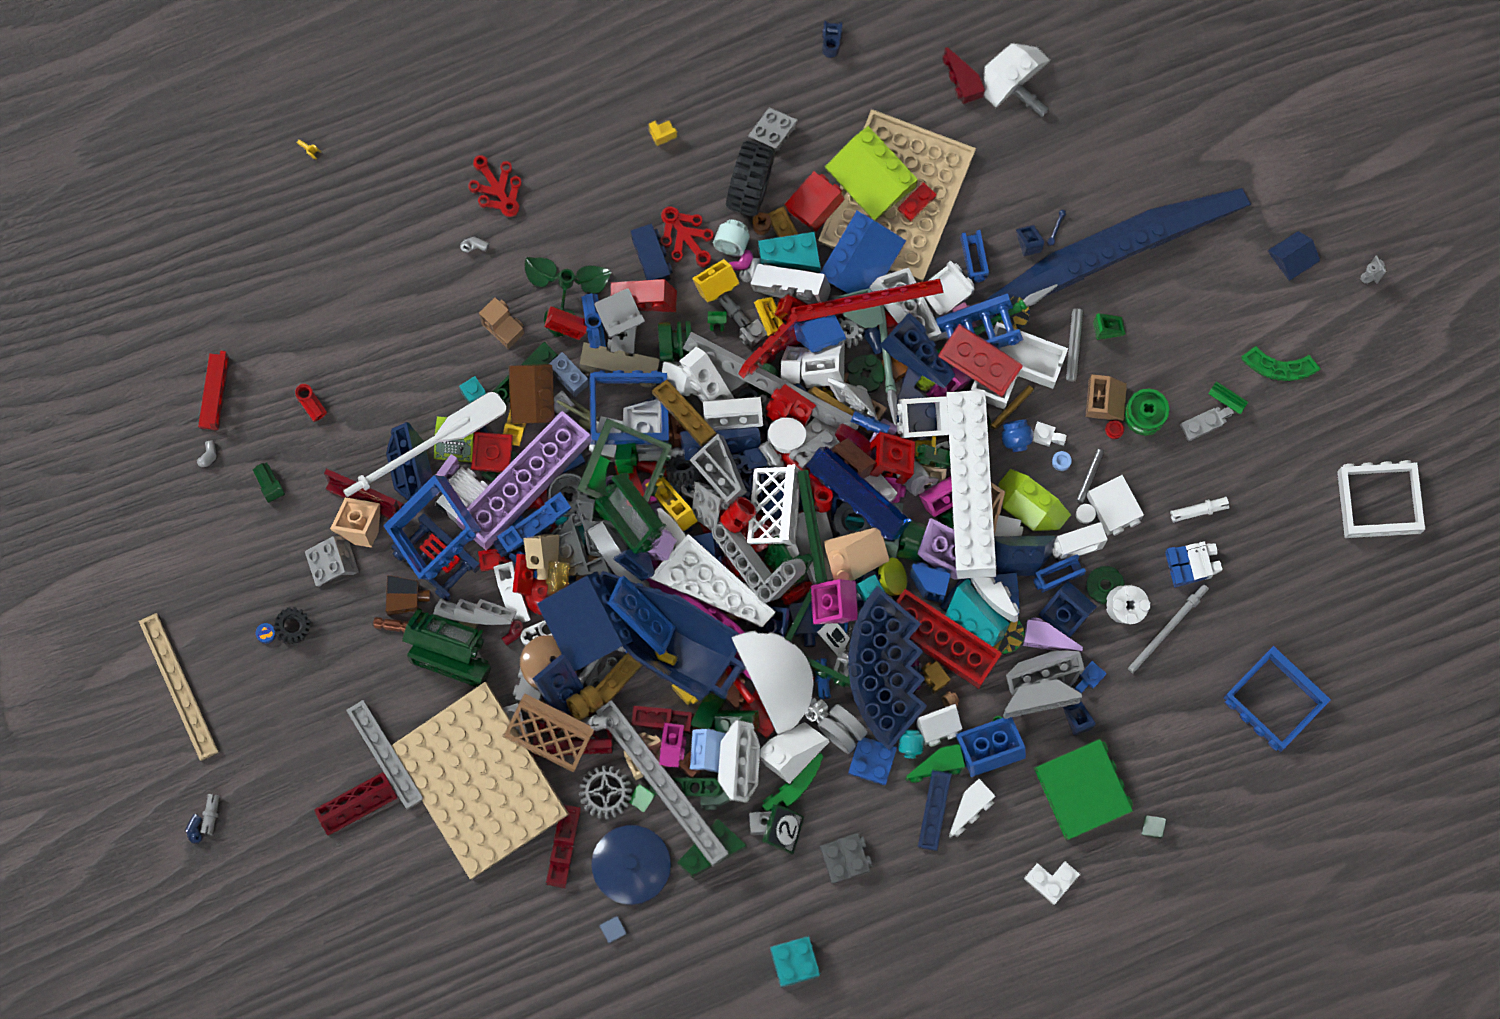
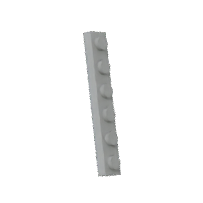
M362 700L347 709V713L405 808L408 810L421 802L423 797L365 702Z

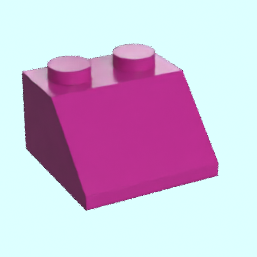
M838 579L811 586L813 624L845 623L857 620L856 581Z

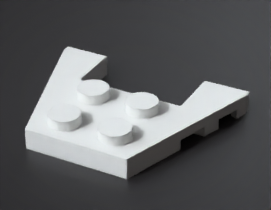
M656 399L625 407L623 409V425L641 433H660V401ZM636 445L637 452L638 449H663L656 445Z

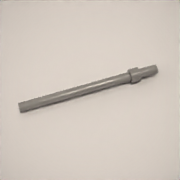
M1203 584L1194 595L1191 594L1187 603L1128 667L1131 673H1134L1184 616L1200 603L1202 596L1209 590L1206 585Z

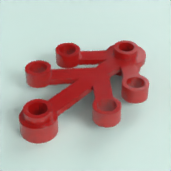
M483 155L476 156L473 160L474 168L484 174L491 187L481 185L478 181L472 180L468 184L469 190L472 193L481 192L498 196L501 201L489 200L488 196L481 195L478 198L479 206L482 208L499 209L506 217L515 216L519 211L516 197L522 182L519 177H512L510 180L512 188L509 197H507L504 191L509 173L512 171L511 163L508 161L501 163L500 168L502 172L498 183L488 168V159ZM478 160L484 161L483 164H478L477 162ZM505 165L510 167L508 170L503 169ZM517 180L519 181V184L514 185L513 181ZM476 184L477 188L472 189L471 185ZM486 199L487 203L482 204L481 200ZM507 205H512V206H513V208L510 209V210L507 209L506 207H507Z
M666 207L661 213L662 221L665 223L661 245L665 248L671 246L672 239L670 235L674 226L677 230L674 251L671 254L672 260L674 262L682 260L683 241H685L695 254L696 263L701 267L708 266L711 262L710 253L701 250L691 236L701 237L704 241L708 242L713 239V231L711 229L701 230L684 227L681 222H690L694 227L701 226L702 217L698 214H681L675 207ZM673 214L674 218L669 219L667 216ZM695 218L700 219V222L695 223L693 220ZM710 233L711 236L707 238L704 236V234ZM668 239L670 242L665 244L663 240ZM678 253L681 256L679 258H675L674 254ZM703 257L707 259L704 263L700 261Z

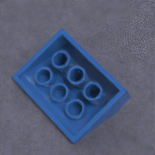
M856 211L820 274H825L830 284L847 294L868 289L878 277L887 275L906 240L868 216Z

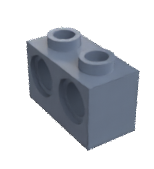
M563 352L549 363L552 365L553 375L574 397L589 386L588 378Z

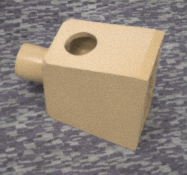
M541 534L524 538L527 567L529 569H537V579H549L548 568L558 565L559 535Z

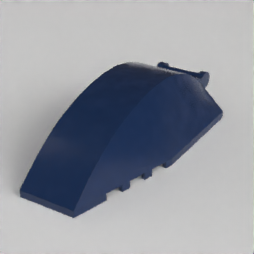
M602 571L600 576L608 593L612 595L620 576ZM631 582L676 627L666 651L677 656V661L675 665H670L658 660L655 650L623 618L622 620L629 630L633 642L622 647L637 662L701 701L711 691L719 697L726 699L728 690L741 671L746 669L744 663L735 658L738 650L732 637L740 633L678 595H670L662 592L660 589H652L644 586V584ZM732 664L735 668L722 687L719 688L716 684L729 665Z

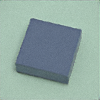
M617 916L600 925L608 943L626 935Z

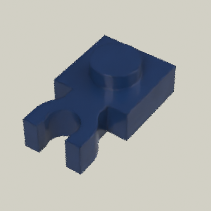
M759 448L744 450V456L732 455L733 460H738L740 465H736L738 470L744 466L747 467V471L767 466L766 458Z

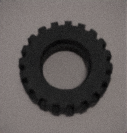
M749 140L743 142L728 189L726 207L729 210L750 216L758 214L774 162L775 150L772 147Z

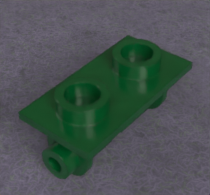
M925 444L917 447L919 454L914 456V459H918L920 464L930 465V463H934L935 467L940 469H946L947 466H951L949 450L937 448L936 455H934L936 447Z

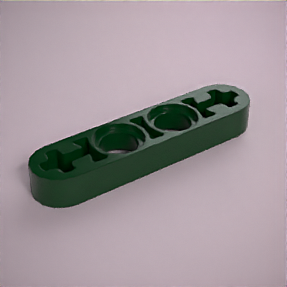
M671 778L675 784L677 782L682 784L681 792L685 797H719L724 791L719 781L713 778ZM695 782H698L700 785V790L697 793L692 791V785ZM650 785V790H651V792H652L654 795H657V796H658V794L655 792V790H654V789L652 788V786ZM706 786H717V789L714 791L706 789Z

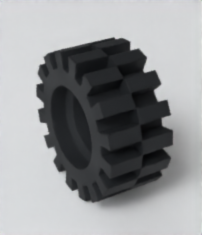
M677 454L676 458L672 456L671 460L667 461L665 465L667 480L673 486L678 484V487L682 485L688 487V484L692 486L694 482H698L701 479V472L690 460L685 461L684 455L680 456Z
M290 607L286 610L283 609L277 615L274 622L275 635H278V639L280 641L282 639L285 644L287 642L290 645H293L295 642L300 643L301 640L305 639L310 629V620L307 619L308 615L304 614L301 609L300 611L297 610L296 607L293 609ZM289 619H294L299 623V630L290 633L285 629L284 623Z

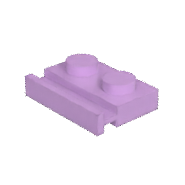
M450 454L436 475L445 476L449 481L460 466L458 459Z

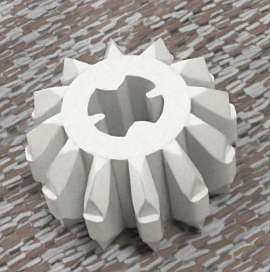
M846 317L845 321L839 318L838 322L846 336L845 343L847 347L851 348V343L857 346L858 340L863 339L861 334L864 333V328H860L861 325ZM849 329V332H851V334H847L845 330Z

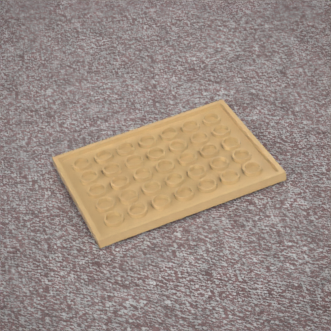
M871 109L864 128L869 126L918 179L915 189L876 220V222L906 240L890 271L897 272L909 268L914 279L923 282L976 148ZM924 182L937 194V197L910 222L897 209ZM841 185L840 188L843 190L842 195L845 200L826 220L818 239L819 244L832 249L836 247L856 211L870 218Z
M484 682L391 745L423 797L424 805L470 879H474L569 815L531 752L503 737L511 720L487 682ZM511 728L509 734L519 737L520 734L516 728Z

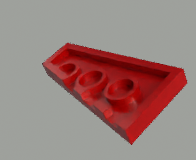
M792 313L786 325L783 323L775 334L771 335L762 347H759L744 362L738 373L743 379L749 373L753 375L758 369L759 364L764 365L769 359L770 354L774 356L780 349V345L785 346L791 338L789 334L799 317Z

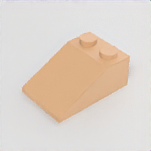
M880 526L824 541L834 580H855L890 561Z

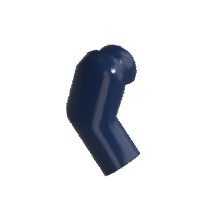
M193 814L185 829L189 841L194 844L199 843L202 839L198 829L202 818L196 814Z

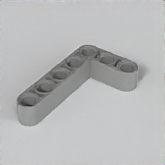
M722 523L715 525L712 529V536L761 602L766 603L780 598L805 573V563L801 559H793L784 562L771 574L751 545L747 543L741 532L733 533L725 528Z

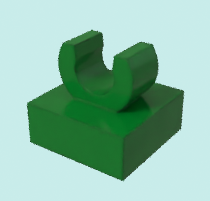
M708 311L710 330L713 331V326L719 324L721 326L720 330L723 331L724 323L727 321V312Z

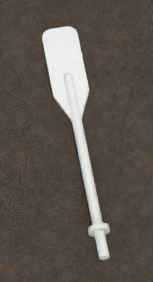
M495 392L485 394L450 415L432 438L367 477L359 476L357 483L344 490L345 495L348 497L362 488L368 490L370 483L438 442L467 437L502 416L506 412L505 403Z

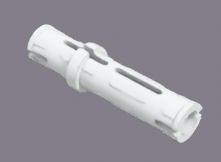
M1227 497L1212 501L1205 500V503L1171 510L1170 514L1173 523L1188 518L1204 514L1212 515L1213 512L1229 509V505H1227L1229 502Z

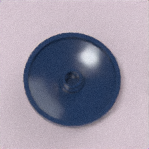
M636 825L618 827L607 833L599 841L593 853L592 873L594 880L602 893L617 903L637 905L653 899L662 891L670 875V855L665 843L657 834L645 827Z

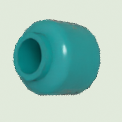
M907 729L899 738L898 750L905 754V758H916V755L923 753L924 738L919 730Z

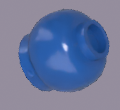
M1027 419L1003 424L1004 430L1001 437L1005 447L1012 449L1013 452L1027 450V446L1034 439L1033 430L1028 425Z

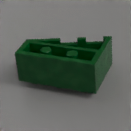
M719 819L709 827L728 852V856L720 862L747 848V845ZM696 844L677 862L678 866L691 878L712 868V865Z

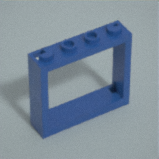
M602 370L590 373L591 445H596L600 433H597L596 383L661 384L667 380V373L657 372V370L651 371V373H643L641 370H635L632 373H624L622 370H616L613 373H605ZM660 402L661 433L644 434L668 443V410ZM609 433L605 445L653 444L627 433Z
M434 475L383 525L417 577L427 580L435 578L438 571L442 567L447 566L456 554L462 552L463 547L468 542L474 540L476 534L481 530L446 477ZM441 491L466 528L427 566L402 528Z
M1274 646L1224 697L1226 700L1225 704L1230 709H1235L1245 723H1250L1260 737L1264 736L1269 741L1268 744L1272 749L1279 750L1280 752L1331 700ZM1268 659L1318 704L1283 741H1280L1234 697L1240 688Z

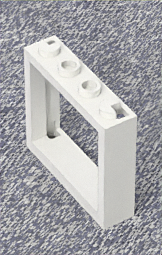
M1405 460L1399 462V464H1392L1390 461L1380 463L1381 465H1373V463H1363L1362 466L1345 464L1338 470L1345 538L1421 534L1425 530L1417 463ZM1410 471L1415 523L1354 526L1348 475Z

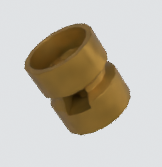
M591 685L582 689L580 695L574 694L566 700L570 712L579 721L589 716V711L595 712L603 707L602 698Z

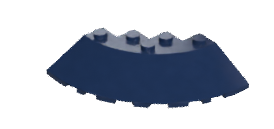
M876 586L860 610L853 628L849 646L848 671L853 697L862 718L875 737L890 750L927 707L913 693L925 678L911 666L923 650L909 639L921 623Z

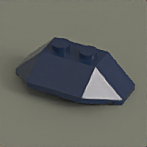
M409 422L392 428V435L386 452L388 463L424 442ZM427 450L390 471L394 490L408 501L433 477Z
M994 536L996 573L998 575L1016 573L1017 576H1034L1035 572L1039 571L1052 556V547H1054L1056 537Z

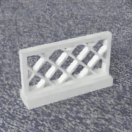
M787 465V467L754 469L751 503L755 506L757 512L762 509L766 515L759 522L755 519V516L749 521L748 544L786 543L787 545H795L800 496L797 472L801 471L796 465ZM780 473H786L785 480L779 484L775 478ZM759 474H767L769 478L761 485L759 483ZM774 481L777 487L769 494L765 488ZM782 490L784 498L777 502L773 497ZM764 491L768 496L759 503L757 495ZM772 499L776 505L767 512L763 506ZM780 508L782 516L775 521L772 515ZM770 518L774 524L766 531L762 524ZM760 527L764 534L758 539H753L754 532ZM778 527L781 530L780 538H772L770 533Z

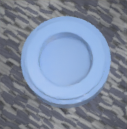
M1065 451L1057 452L1052 458V465L1058 471L1067 470L1072 462L1071 456Z

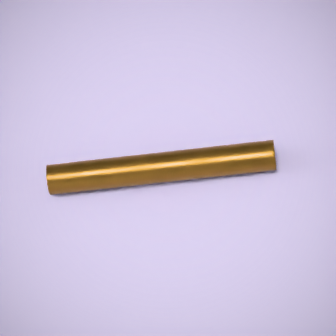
M1028 385L991 423V428L996 430L1034 389Z

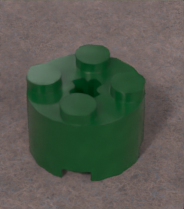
M905 519L902 525L905 528L899 536L896 557L922 562L923 558L918 555V551L927 524Z

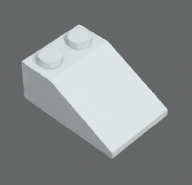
M804 722L792 730L771 738L760 749L759 758L769 769L790 783L830 741Z

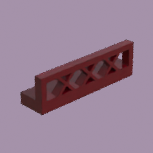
M382 772L315 808L314 811L327 836L397 799V796L385 773ZM384 780V783H382V784H380V785H378V786H375L376 783H378V782ZM365 791L364 794L357 796L358 793ZM348 800L347 803L340 805L341 802ZM330 810L329 813L321 816V813Z

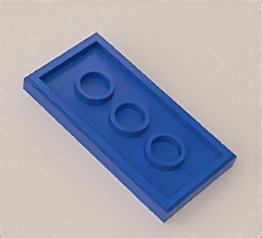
M625 576L620 577L608 604L659 655L664 654L676 627Z

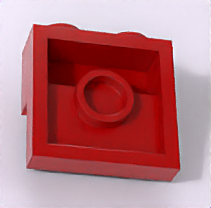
M784 384L781 389L777 388L773 392L771 398L774 400H771L765 409L768 411L766 416L773 421L780 418H792L798 420L805 428L816 405Z

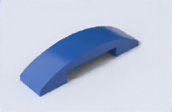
M559 492L545 502V505L517 525L509 527L499 534L497 538L506 551L510 552L523 545L524 538L536 536L554 524L571 509V506L562 493Z

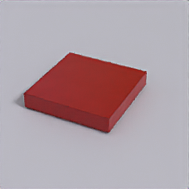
M474 432L471 470L502 473L511 463L513 435Z

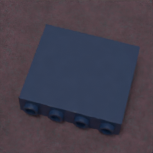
M598 571L583 577L537 603L561 653L566 656L574 671H578L620 647L633 642L622 617L608 604L611 595L608 593Z

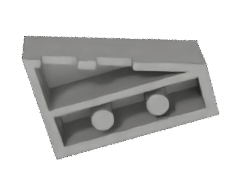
M717 434L690 459L727 503L732 504L736 498L742 497L747 492L724 436Z

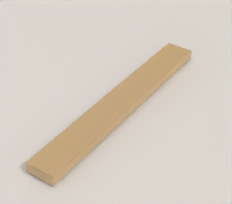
M156 613L140 620L141 628L200 761L219 753L158 614Z

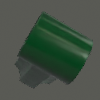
M267 462L261 463L253 469L261 486L260 489L268 503L285 495Z

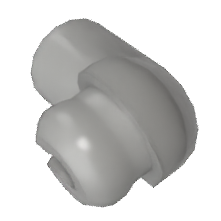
M471 237L464 240L460 248L463 252H470L476 248L486 252L489 243L476 237Z
M212 440L205 442L206 452L197 459V464L200 467H208L216 459L215 442Z

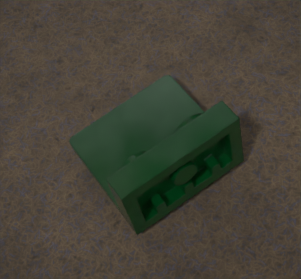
M784 543L770 544L765 554V561L772 568L773 572L784 562L801 559L805 563L806 570L795 583L803 580L813 561L810 553L797 555L792 558Z

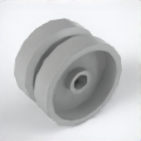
M835 705L829 712L831 719L823 718L819 722L818 728L839 749L850 754L856 747L853 739L861 741L868 733L853 715L843 707Z

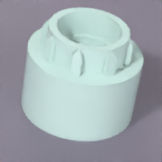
M728 220L721 224L713 241L714 247L730 256H742L750 238L747 226L736 220Z

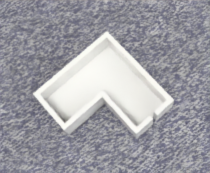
M997 322L994 328L996 337L1007 333L1004 324ZM1022 331L1020 332L1023 341L1013 346L1008 345L999 348L1023 364L1017 376L1052 389L1068 351V348ZM1017 376L1002 397L974 380L971 391L985 390L986 403L1005 410Z

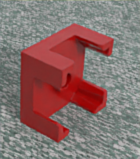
M880 432L870 442V450L877 447L876 463L870 473L871 476L878 477L884 470L899 474L900 476L895 482L904 485L914 475V441Z

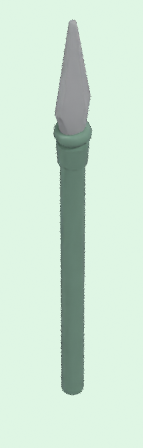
M884 305L880 306L883 324H879L881 343L888 336ZM882 348L886 376L885 391L888 394V404L894 425L896 426L897 397L895 393L897 388L893 379L891 355Z

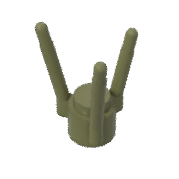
M571 399L573 404L584 413L557 400L558 404L581 417L579 423L582 425L579 426L586 432L588 429L590 430L589 410L574 399Z

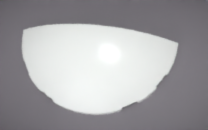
M747 632L732 637L777 734L780 735L792 730L807 712L812 699L813 675L805 655L795 644H791L784 637L770 632L769 634Z

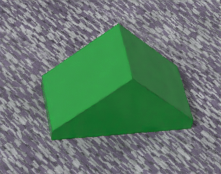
M1101 313L1096 314L1093 325L1097 340L1126 335L1122 317Z

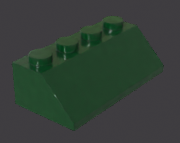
M414 645L407 654L411 664L476 688L487 681L491 670L488 661L479 657L477 660L472 658L469 664Z

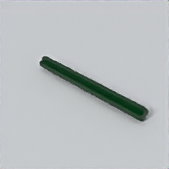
M801 470L797 472L811 556L813 558L816 584L828 582L809 471Z

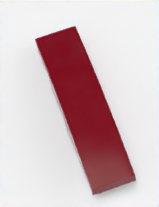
M643 706L633 707L632 726L664 730V724L670 723L684 725L683 733L693 734V730H699L691 726L695 716L692 712Z
M564 805L569 815L557 823L546 885L560 888L566 887L581 811L580 807Z

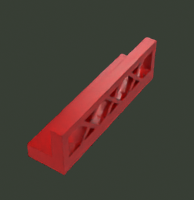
M220 351V355L209 353L198 425L201 429L219 430L229 364V356L226 351Z

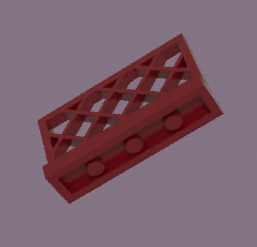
M327 468L324 472L328 481L326 491L344 499L351 498L379 503L380 515L388 519L404 505L402 502L371 488L368 490L362 488L347 497L344 490L357 482Z
M589 711L588 717H592L593 715H595L596 711L590 713L591 711ZM536 721V724L540 726L539 730L546 729V722L542 725L539 721ZM558 728V729L554 732L555 736H556L562 729ZM604 729L607 731L608 738L599 739L595 735L597 731H593L591 737L594 739H589L582 755L612 754L611 732L608 729ZM550 731L546 732L550 735V737L546 741H543L544 743L552 740ZM537 735L533 736V746L540 745L539 741H537ZM574 737L575 740H571L574 748L582 746L584 740L578 737ZM567 740L558 742L561 752L570 750ZM555 744L545 746L547 753L551 755L558 753Z

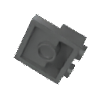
M858 833L820 846L831 884L870 872L869 867H872L869 855L865 856L863 849L866 848L863 836L859 837Z

